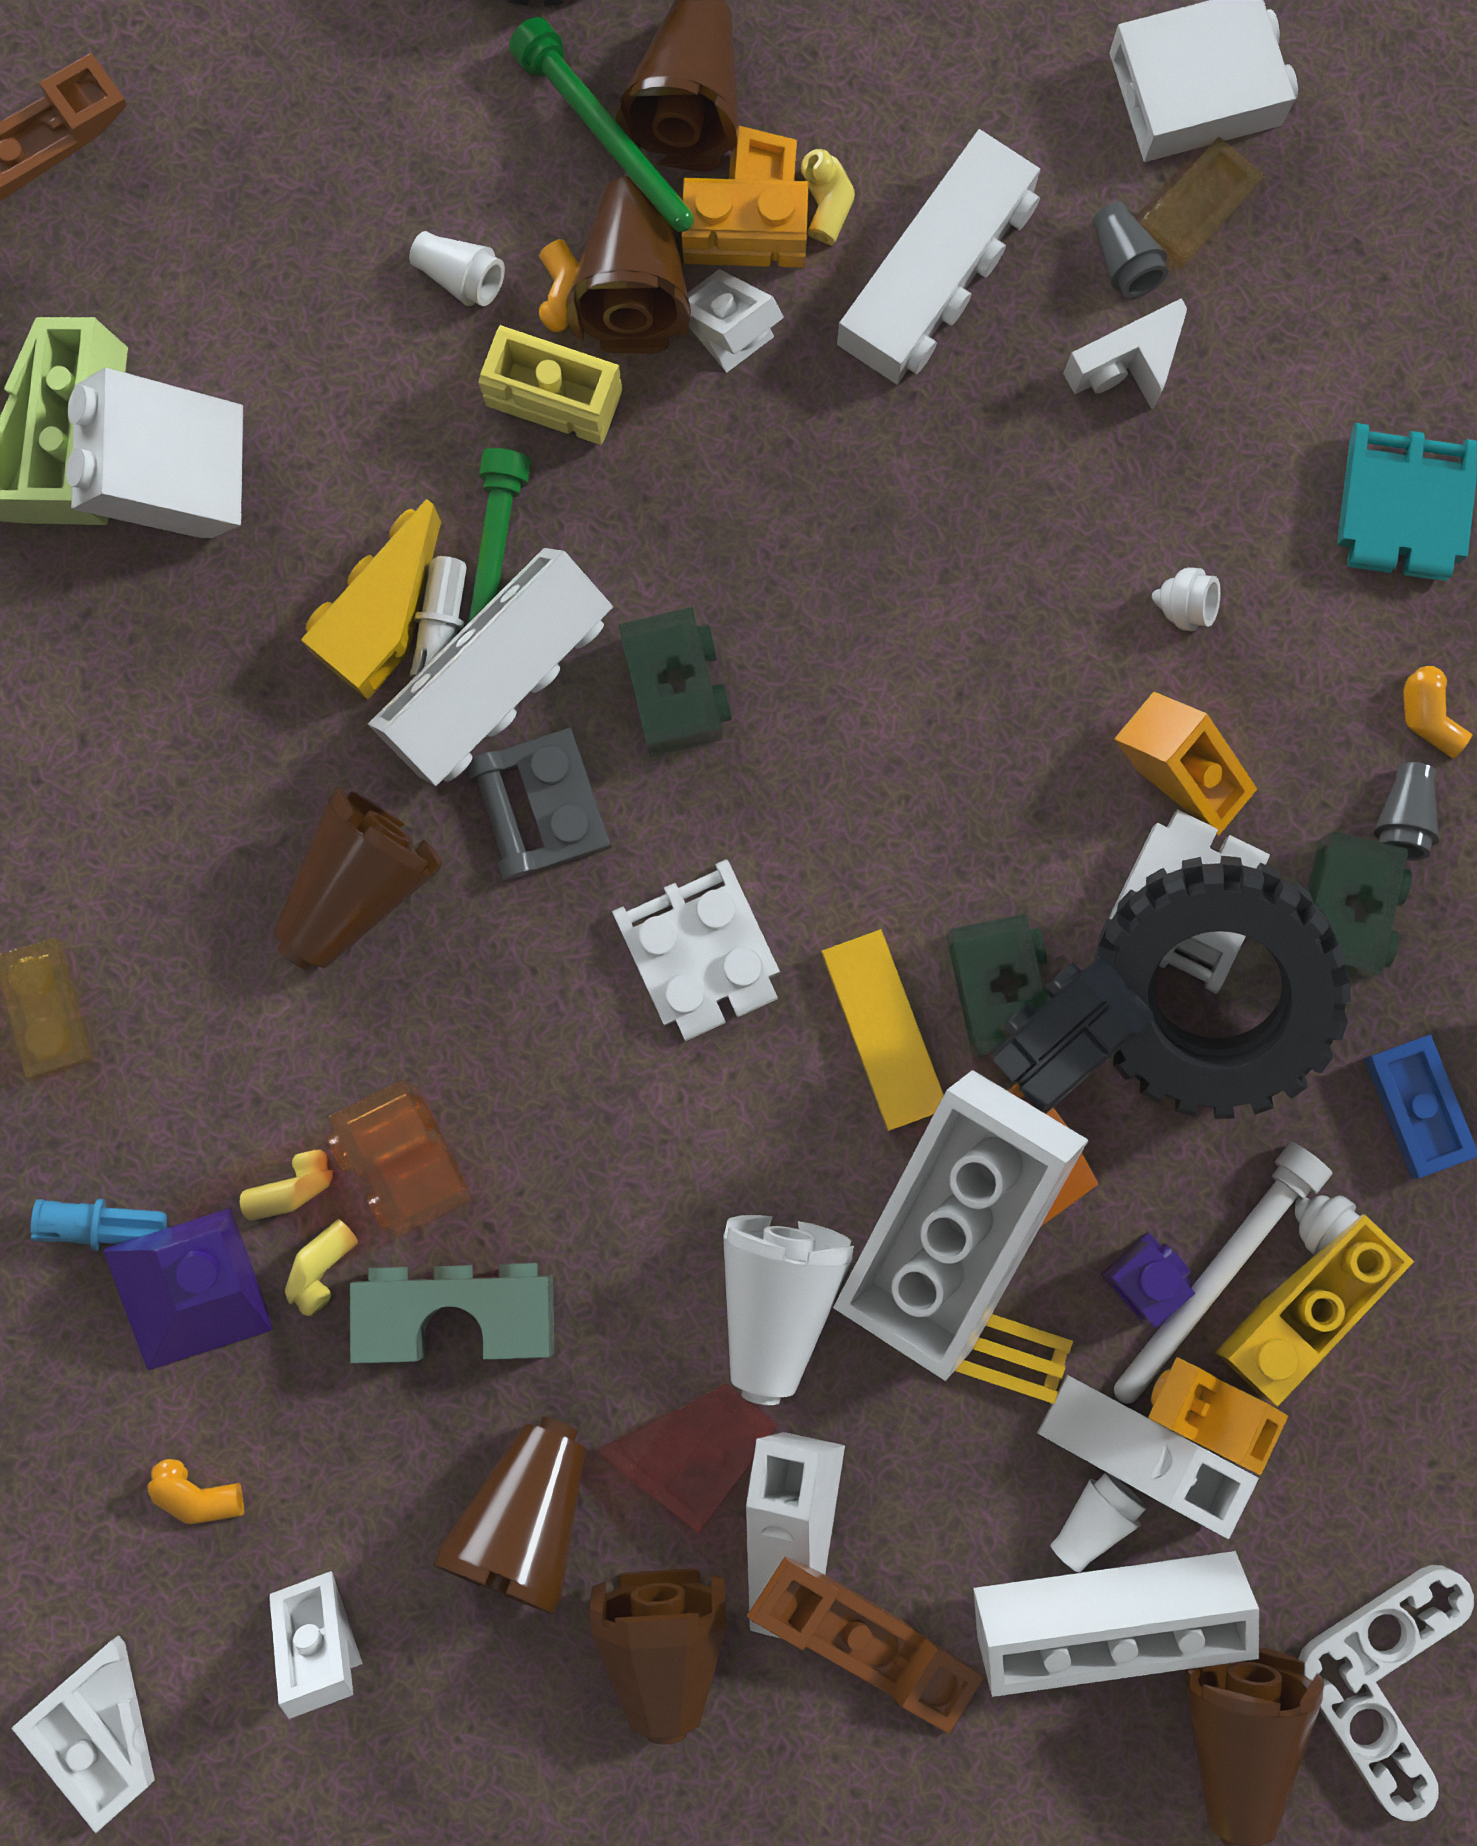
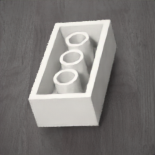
M970 1071L945 1092L833 1308L946 1381L972 1351L1087 1144L1088 1139L977 1072Z

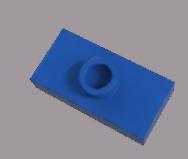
M1431 1035L1414 1039L1364 1058L1412 1179L1425 1177L1477 1157V1148Z

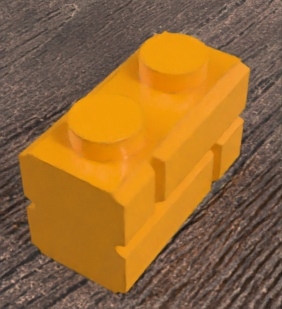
M684 178L683 202L692 211L694 216L691 228L682 232L684 264L770 267L773 261H777L779 267L805 268L808 181Z

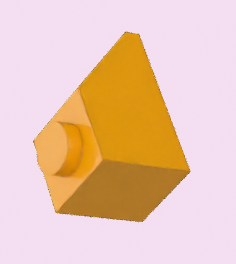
M1153 692L1114 738L1140 774L1194 818L1217 828V836L1223 832L1257 791V787L1208 714L1159 693Z

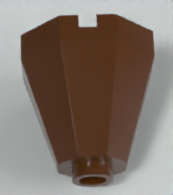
M694 1568L638 1571L620 1574V1588L607 1593L606 1581L592 1587L589 1608L591 1636L632 1731L646 1736L652 1743L668 1745L680 1742L687 1736L688 1732L700 1726L727 1628L725 1578L711 1574V1587L700 1583L699 1570Z

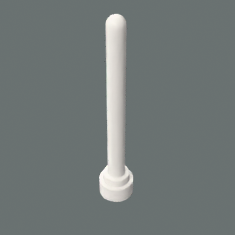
M1290 1141L1277 1157L1274 1163L1278 1168L1272 1174L1275 1183L1191 1287L1195 1294L1164 1321L1115 1383L1114 1394L1120 1402L1130 1404L1138 1399L1297 1197L1304 1200L1309 1192L1317 1194L1331 1177L1332 1171L1316 1156L1295 1142Z

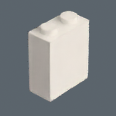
M1209 0L1118 24L1109 53L1144 162L1283 125L1293 103L1297 99L1298 84L1294 69L1290 64H1284L1278 46L1280 31L1276 14L1272 9H1266L1264 0Z
M106 367L75 385L68 403V417L73 424V451L69 456L66 467V479L68 484L72 486L71 509L199 538H214L241 526L243 405Z

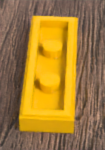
M882 929L822 950L823 960L887 1132L934 1115L944 1095Z

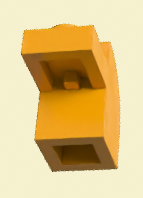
M1176 1357L1171 1370L1164 1371L1158 1378L1151 1396L1153 1408L1148 1416L1149 1419L1260 1476L1288 1418V1415L1270 1404L1219 1380L1201 1368Z

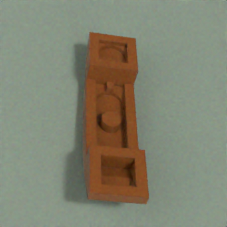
M92 53L87 54L39 82L44 97L0 121V201L96 139L127 106L124 97Z
M787 1557L783 1558L747 1614V1617L755 1624L801 1650H804L805 1647L813 1650L888 1693L901 1707L950 1734L985 1678L980 1672L884 1608L819 1571Z

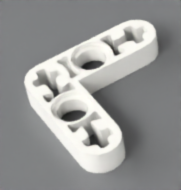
M1429 1565L1399 1582L1312 1639L1302 1649L1298 1659L1305 1663L1304 1676L1313 1680L1316 1673L1319 1674L1322 1671V1665L1318 1659L1323 1654L1328 1653L1335 1660L1345 1658L1346 1663L1339 1668V1673L1348 1688L1355 1694L1362 1685L1366 1688V1693L1357 1694L1344 1701L1337 1688L1324 1678L1323 1700L1319 1710L1376 1800L1392 1816L1403 1821L1419 1820L1426 1817L1434 1809L1438 1800V1783L1433 1771L1376 1682L1462 1626L1470 1618L1474 1608V1594L1470 1584L1462 1575L1442 1565ZM1436 1581L1446 1588L1453 1586L1455 1591L1448 1597L1452 1608L1447 1613H1444L1435 1607H1431L1419 1614L1417 1617L1426 1624V1628L1419 1632L1415 1620L1406 1610L1400 1607V1602L1407 1598L1409 1605L1418 1609L1432 1599L1433 1595L1429 1586ZM1380 1615H1393L1398 1619L1401 1626L1400 1640L1392 1649L1378 1651L1371 1646L1368 1639L1370 1623ZM1343 1702L1337 1711L1334 1712L1332 1704ZM1364 1709L1378 1711L1383 1719L1381 1737L1369 1745L1355 1743L1350 1734V1723L1353 1716ZM1401 1743L1403 1751L1393 1753ZM1391 1755L1398 1767L1410 1778L1419 1775L1420 1779L1413 1784V1790L1417 1796L1412 1801L1406 1802L1399 1795L1390 1797L1389 1794L1397 1788L1396 1781L1389 1770L1378 1761ZM1373 1762H1378L1374 1769L1371 1771V1769L1369 1768V1764Z

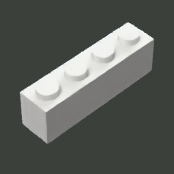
M979 129L839 322L837 345L895 384L900 382L908 369L918 374L931 357L937 345V342L931 337L942 321L952 326L967 306L972 294L966 288L977 273L986 278L999 262L1006 248V245L1000 242L1007 230L1011 225L1021 230L1035 211L1040 197L1034 194L1040 168Z
M543 548L368 725L418 777L435 786L442 780L448 782L466 769L472 760L470 751L486 735L493 737L499 734L513 721L517 713L514 707L530 691L533 693L538 692L555 679L560 671L558 663L573 647L576 649L584 647L600 633L604 626L601 619L613 606L565 551Z
M1236 1551L974 1588L977 1638L992 1697L1259 1659V1607Z

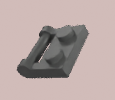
M571 727L500 751L486 752L472 757L470 764L466 767L469 781L477 782L502 860L497 862V866L503 882H510L611 848ZM517 768L519 769L544 847L533 851L525 850L501 777L502 773Z

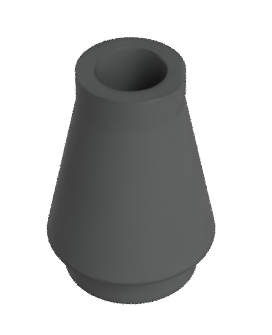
M1113 202L1100 209L1093 217L1092 223L1099 236L1111 286L1116 290L1121 289L1126 298H1137L1150 293L1162 284L1168 275V268L1165 264L1167 253L1130 214L1124 202Z
M1406 762L1398 765L1396 779L1374 829V835L1379 839L1378 850L1382 854L1399 860H1424L1430 856L1431 847L1438 844L1439 831L1435 793L1437 771L1434 767L1419 762Z

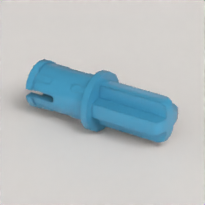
M37 1199L31 1218V1241L90 1245L92 1251H99L102 1243L119 1244L166 1229L167 1215L160 1211L106 1208L104 1199H97L95 1204L62 1203L59 1201Z

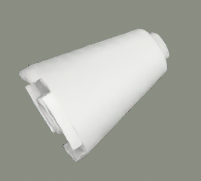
M740 1215L727 1220L725 1233L723 1234L731 1383L742 1389L741 1396L750 1402L762 1405H776L780 1403L781 1397L793 1395L798 1387L852 1263L854 1246H850L851 1240L847 1236L815 1224L798 1221L799 1229L770 1226L772 1216Z

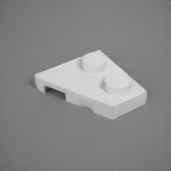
M119 1635L105 1645L12 1727V1730L95 1833L155 1781L126 1645Z

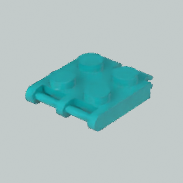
M1354 423L1350 434L1337 546L1349 547L1347 567L1392 573V569H1396L1398 555H1404L1403 575L1447 582L1448 578L1452 577L1454 563L1460 564L1468 557L1477 481V440L1465 439L1461 445L1427 440L1423 432L1410 431L1407 437L1369 431L1368 424ZM1367 444L1404 449V455L1367 449ZM1423 452L1460 457L1459 463L1424 458Z

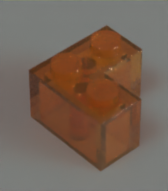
M400 1080L328 1116L335 1130L334 1133L327 1136L331 1151L344 1172L353 1168L357 1177L369 1178L375 1193L367 1196L368 1203L378 1224L384 1231L392 1227L397 1237L408 1236L475 1202L419 1086Z

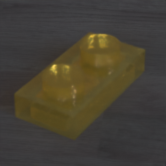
M52 938L0 954V984L25 1077L34 1079L92 1061L91 1050L61 940Z

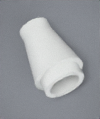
M424 231L416 237L410 250V264L425 272L466 306H472L475 303L481 306L490 304L498 294L503 283L505 274L504 263L501 259L495 257V253L490 247L438 237Z
M1105 1472L1098 1481L1094 1479L1089 1480L1063 1529L1050 1546L1065 1564L1074 1571L1081 1573L1092 1560L1141 1526L1138 1518L1146 1510V1506L1125 1483Z

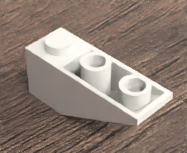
M1067 1374L1058 1390L1055 1404H1051L1037 1431L1038 1434L1227 1539L1230 1538L1259 1479Z
M786 1432L756 1440L746 1504L749 1611L784 1557L800 1562L825 1575L845 1445ZM750 1620V1631L780 1638Z

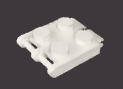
M1177 809L1167 827L1159 823L1153 826L1108 919L1114 917L1117 912L1118 902L1130 889L1135 892L1139 891L1146 885V877L1161 868H1164L1168 874L1181 869L1182 860L1201 857L1202 864L1220 863L1221 856L1241 857L1242 865L1257 868L1259 863L1266 865L1270 854L1231 835L1225 838L1219 851L1216 852L1210 849V846L1218 829ZM1208 932L1190 937L1173 947L1163 957L1159 966L1165 968L1167 964H1170L1205 981L1204 989L1217 994L1246 936L1232 932ZM1177 949L1195 960L1202 961L1212 966V969L1209 970L1175 953L1174 950Z
M727 859L715 864L717 871L679 888L676 883L664 887L666 894L627 912L624 906L612 911L664 1026L676 1021L685 1041L726 1023L717 1002L727 997L734 1008L737 1018L778 998L769 978L780 974V971ZM724 883L725 886L716 890H710L701 897L686 904L683 900L716 884ZM670 905L673 907L672 910L664 914L651 917L635 927L632 926V923Z

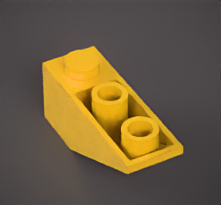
M428 499L416 511L408 509L399 516L389 531L388 537L390 540L375 557L368 555L358 562L348 576L347 584L349 586L333 604L326 602L311 615L305 627L307 633L301 639L317 659L367 701L409 655L417 623L414 621L415 613L420 610L430 562L433 558L441 520L435 506Z
M1362 1214L1267 1296L1215 1353L1262 1399L1278 1407L1415 1261L1366 1215Z

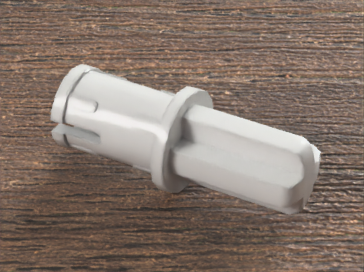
M437 556L430 562L422 612L415 613L414 621L419 623L412 669L410 670V677L412 678L457 635V630L464 628V621L458 618L467 567L465 562L459 559Z

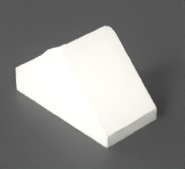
M718 269L688 292L691 307L689 328L726 373L771 340L774 335L770 328L784 318L773 296L721 269Z
M1182 298L1072 352L1063 374L1074 394L1091 386L1095 393L1109 390L1127 377L1128 372L1126 369L1129 368L1149 406L1153 409L1163 391L1187 312V307Z
M332 1571L269 1594L278 1702L288 1719L352 1696L353 1686L350 1668L363 1663Z

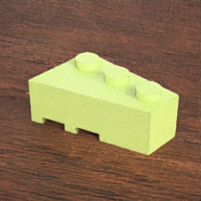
M95 317L35 318L4 388L10 395L0 415V521L108 525V517L71 509L72 486L68 484L66 479L67 462L73 451V424L68 417V403L75 385L105 367L124 373L126 370L128 347Z

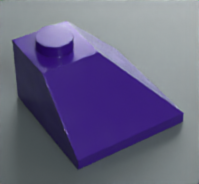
M231 1208L106 1247L103 1251L147 1370L272 1331L273 1329L264 1298Z

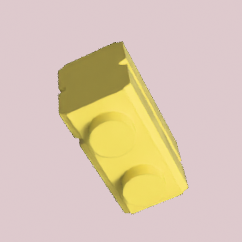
M501 325L496 331L478 382L481 392L484 393L483 398L487 407L567 434L575 431L578 438L602 445L622 393L619 365Z

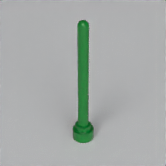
M541 17L530 18L520 24L513 32L509 42L510 53L527 73L546 77L675 231L685 232L689 230L694 222L692 211L564 61L563 41L547 20Z
M487 448L482 452L479 477L484 480L483 490L489 494L468 623L499 591L513 497H519L521 487L528 485L532 462L529 456L517 451L503 448Z

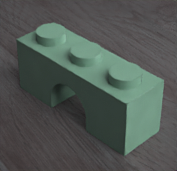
M538 1263L498 1264L499 1277H473V1265L433 1266V1279H408V1267L368 1268L367 1281L350 1283V1363L414 1362L425 1358V1332L431 1317L443 1307L461 1308L469 1312L477 1320L483 1335V1359L551 1357L554 1354L553 1275H538Z

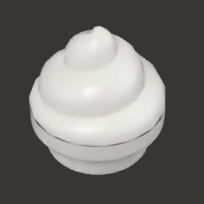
M1187 567L1179 571L1175 578L1166 580L1162 584L1161 589L1155 590L1152 593V600L1157 607L1162 609L1165 617L1174 623L1176 627L1185 631H1195L1199 626L1209 627L1215 621L1220 604V583L1216 576L1206 575L1205 571L1201 568Z
M1324 1195L1316 1196L1313 1199L1305 1197L1304 1200L1298 1198L1295 1204V1216L1300 1223L1299 1234L1307 1250L1316 1255L1360 1216L1355 1213L1356 1205L1340 1195L1333 1198Z

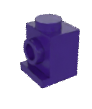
M1149 1232L1100 1274L1139 1321L1144 1325L1157 1328L1195 1294L1189 1286L1192 1283L1187 1277L1191 1273L1189 1268L1167 1244L1163 1243L1160 1246Z

